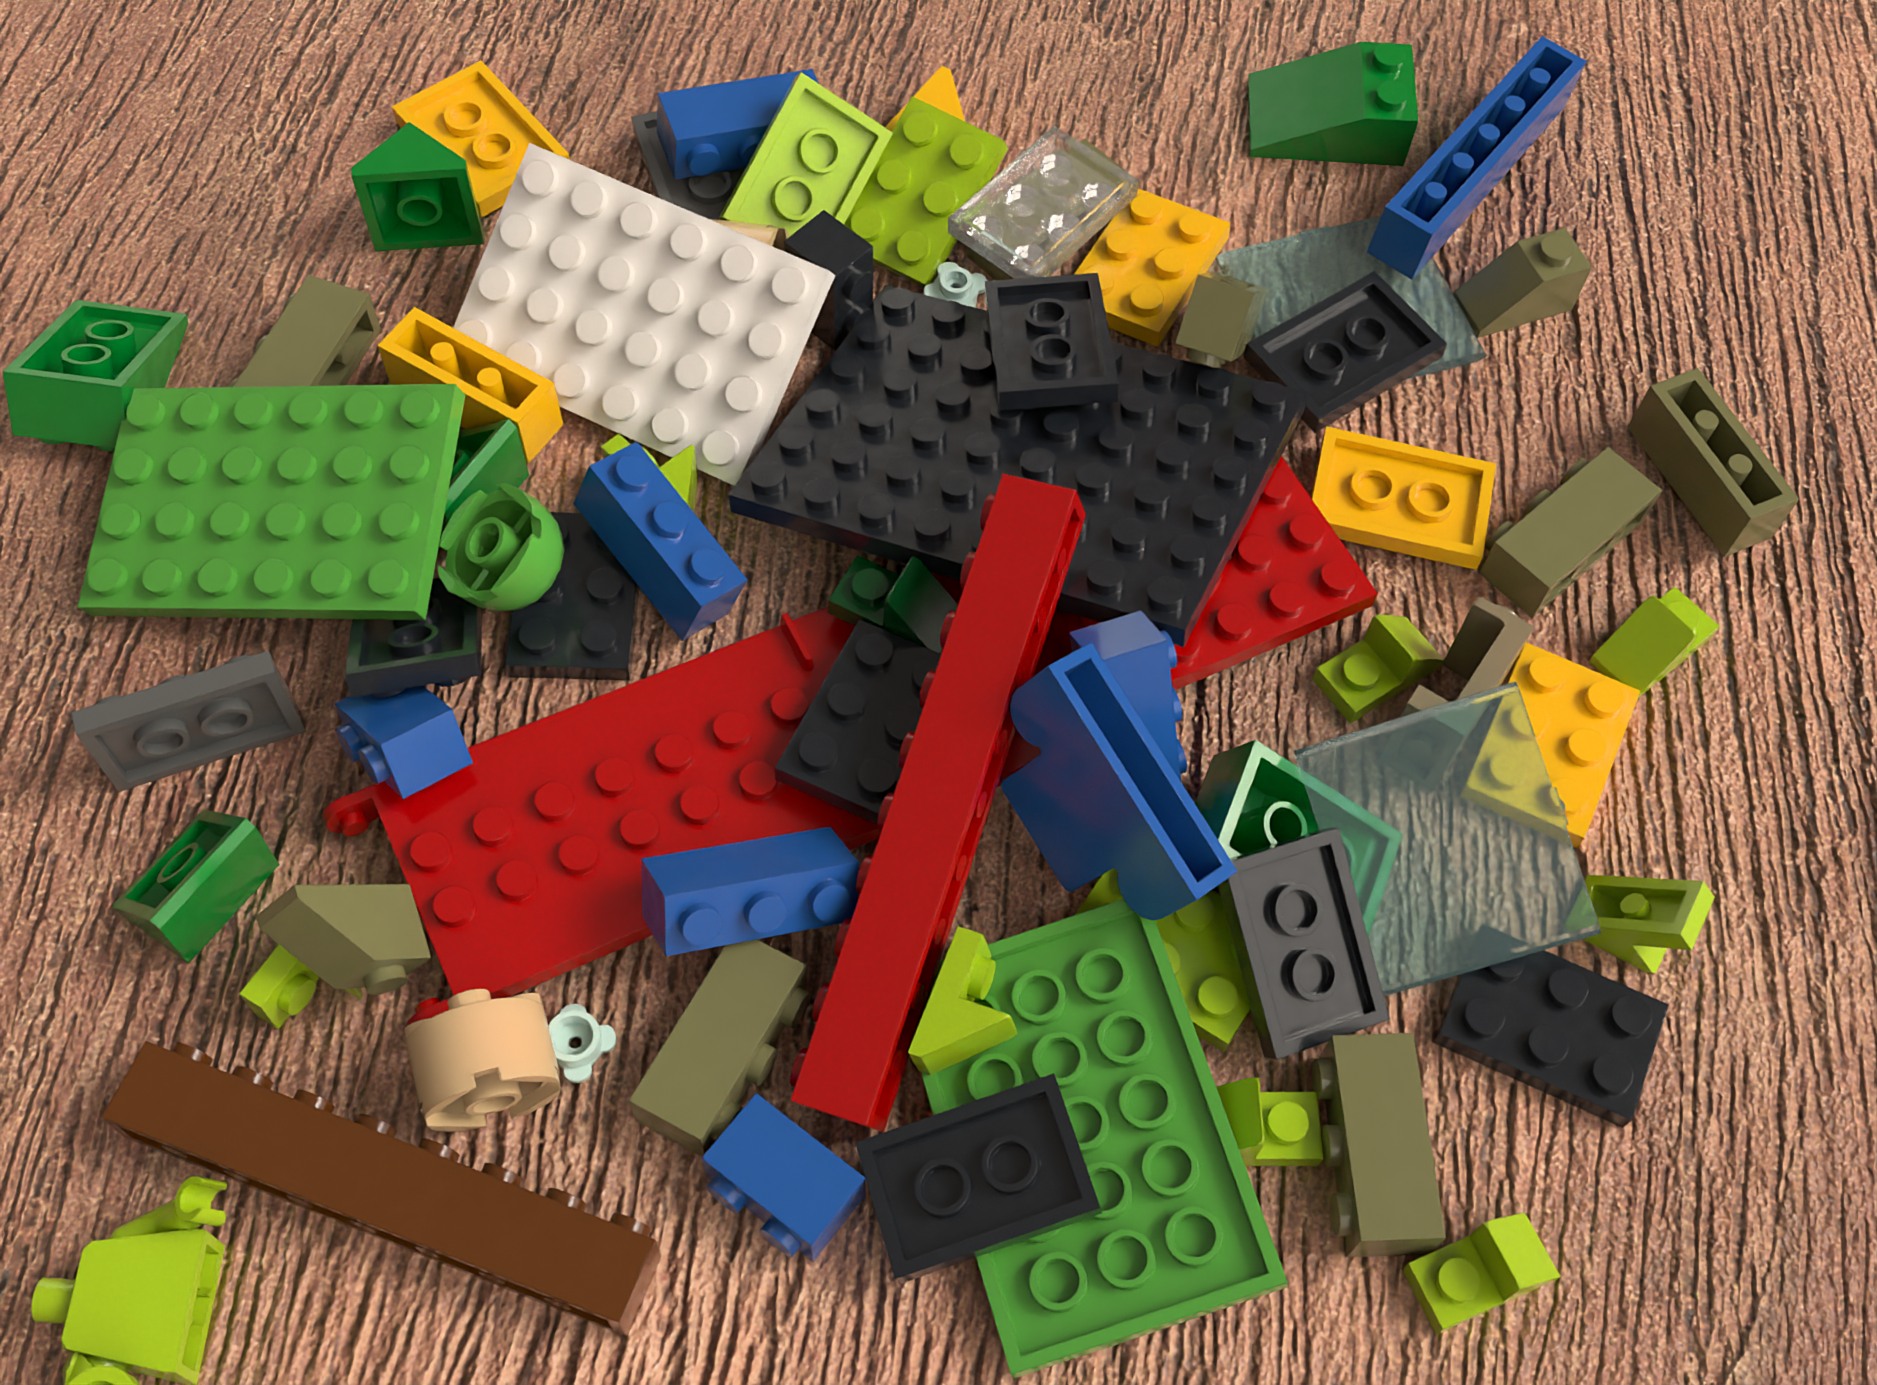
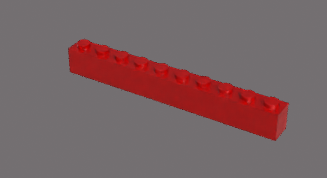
M1002 474L996 494L990 493L985 499L980 517V527L983 533L977 551L969 552L964 560L960 576V585L963 592L957 610L949 611L944 619L940 634V645L943 651L936 671H929L923 681L919 698L920 707L923 710L916 731H909L900 749L899 767L902 769L895 793H888L880 807L878 829L881 831L874 855L866 856L858 872L856 890L860 896L852 919L847 918L844 920L836 937L834 952L835 956L839 958L831 982H826L821 986L814 1002L812 1017L817 1023L809 1047H804L800 1050L791 1070L790 1084L794 1087V1091L790 1101L881 1132L885 1131L907 1064L908 1051L922 1018L1016 730L1010 712L1011 696L1034 675L1086 516L1075 489Z

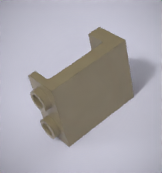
M1478 597L1470 608L1443 663L1447 669L1467 679L1468 683L1454 704L1419 684L1407 702L1378 761L1433 793L1500 688L1535 626L1520 619L1511 609L1502 605H1496L1483 597Z

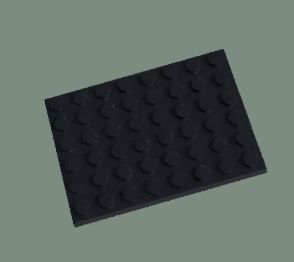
M885 285L869 306L873 313L853 327L728 494L732 513L906 565L910 558L914 556L921 560L930 572L960 580L964 560L969 552L977 551L983 533L980 527L983 504L990 493L996 494L1002 474L1075 489L1086 516L1055 609L1097 622H1105L1142 611L1159 631L1165 630L1169 634L1174 645L1184 647L1305 410L1307 391L1111 341L1119 380L1118 402L1000 411L987 311L955 301H947L911 292L904 288Z

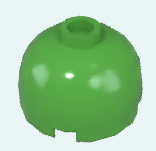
M508 483L496 484L502 490H497L489 495L481 490L470 495L451 516L442 533L439 547L447 551L446 569L438 565L439 577L446 589L480 608L493 612L523 609L538 601L552 586L560 571L564 554L562 533L550 511L539 500Z

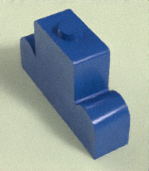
M1092 642L1048 665L1014 692L1010 702L1012 721L1017 731L1027 742L1041 749V754L1003 780L1001 787L1065 890L1073 892L1114 868L1119 874L1117 877L1119 890L1128 906L1142 918L1158 920L1198 900L1237 872L1236 867Z

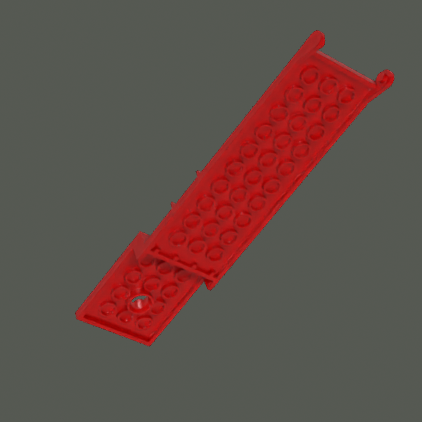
M1282 456L1232 552V558L1228 560L1184 647L1174 645L1177 665L1175 668L1170 669L1172 687L1175 690L1370 608L1374 604L1378 595L1377 591ZM931 572L957 604H959L963 592L960 580ZM828 606L794 620H791L788 613H785L781 616L779 626L468 747L467 749L473 761L472 764L404 799L383 781L333 801L324 809L322 814L323 820L330 832L344 833L345 836H356L367 830L369 827L368 823L380 817L407 884H410L414 901L453 995L473 989H486L490 992L491 999L509 998L653 935L642 916L641 858L831 827L849 850L880 837L881 831L878 829L877 824L775 780V767L855 626L829 614ZM1055 609L1033 677L1048 665L1072 653L1069 632L1101 622ZM1017 729L1015 730L997 787L1001 786L1003 780L1041 754V749L1027 742ZM430 998L419 1003L414 1009L416 1014L407 1021L406 1027L414 1022L429 1019L448 1011L447 1002L450 998L443 1001L439 998Z

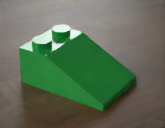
M1360 41L1248 75L1249 157L1404 166L1418 125L1412 45Z
M75 300L2 371L12 434L37 438L40 442L46 444L70 442L93 445L99 450L114 452L121 421L126 420V411L131 402L134 388H165L188 326L187 314Z
M1257 740L1213 755L1195 805L1228 857L1232 858L1324 828L1339 827L1367 935L1369 936L1403 833ZM1218 886L1213 888L1214 890L1220 893Z

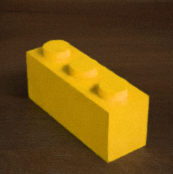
M416 307L377 345L391 385L456 384L466 395L461 427L470 429L510 419L518 429L524 457L528 464L563 425L554 382Z

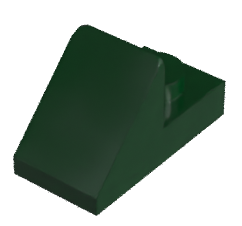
M857 555L828 599V613L847 623L856 626L860 619L940 654L943 651L940 645V634L944 619L949 611H956L958 607L957 602L922 561L914 556L910 558L899 575Z

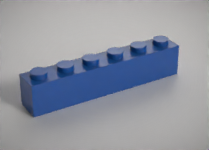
M1542 36L1385 206L1367 253L1413 280L1564 109L1587 61Z

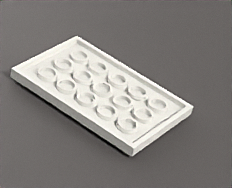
M529 143L453 328L554 382L560 407L672 458L686 447L693 445L695 447L698 470L735 486L759 454L835 275L827 269Z

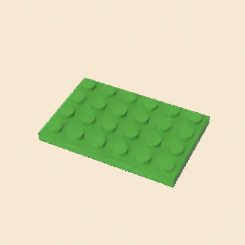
M456 384L134 388L131 402L127 407L126 420L121 421L78 608L91 616L426 620L466 395Z
M1124 899L987 944L992 955L990 959L996 962L995 974L986 997L983 1000L975 998L974 1003L1010 1015L1017 1034L1005 1042L933 1075L921 1072L933 1115L1054 1073L1102 1210V1214L976 1257L1012 1377L1015 1379L1287 1288L1288 1281L1155 920L1142 918L1128 906ZM945 959L940 960L926 1005Z

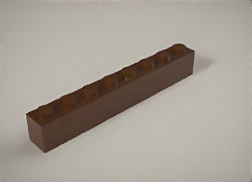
M145 1041L101 1116L125 1138L625 1337L628 1336L662 1257L656 1240L649 1237L652 1229L632 1217L613 1213L610 1221L584 1212L587 1204L570 1193L556 1188H548L545 1196L520 1187L523 1179L506 1168L492 1163H485L482 1170L478 1171L458 1163L460 1155L446 1145L427 1138H422L418 1147L394 1138L397 1130L382 1120L366 1114H359L355 1122L332 1114L335 1106L318 1095L300 1089L296 1091L293 1098L271 1090L274 1083L264 1075L238 1065L235 1066L231 1074L210 1066L213 1061L210 1056L181 1042H175L171 1050Z

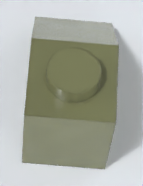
M1564 227L1517 241L1455 290L1452 299L1475 336L1480 338L1572 310L1592 266Z
M410 884L294 885L256 915L260 930L334 989L366 988V992L371 995L391 992L405 985L408 981L407 975L431 958Z

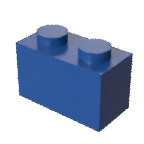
M423 685L406 688L399 694L390 697L377 698L370 694L357 697L348 696L334 703L343 723L342 726L335 729L336 735L348 758L353 763L361 760L366 772L375 784L384 781L402 799L473 763L453 710Z
M757 1093L702 1157L706 1176L710 1179V1182L706 1185L709 1193L733 1213L738 1214L743 1207L749 1210L765 1223L760 1229L761 1234L774 1247L791 1258L799 1250L814 1262L866 1196L864 1176Z

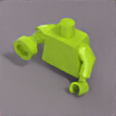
M192 1176L186 1179L179 1187L174 1199L114 1229L108 1239L87 1243L82 1251L76 1279L43 1277L38 1282L32 1299V1317L34 1321L65 1323L61 1342L62 1349L69 1352L62 1369L63 1385H140L135 1377L129 1375L127 1371L180 1384L197 1385L225 1245L206 1229L196 1228L202 1224L215 1227L225 1223L226 1213L211 1209V1202L218 1192L227 1189L226 1182L199 1176Z

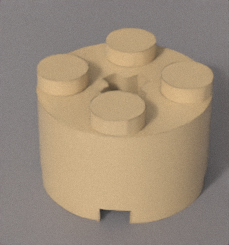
M486 989L464 991L452 996L448 1000V1011L429 1019L414 1022L404 1029L420 1110L424 1115L427 1127L432 1130L452 1132L487 1127L485 1114L495 1113L507 1108L509 1109L511 1119L521 1117L545 1106L554 1100L561 1091L560 1071L542 999L538 993H524L511 998L491 999L490 992Z

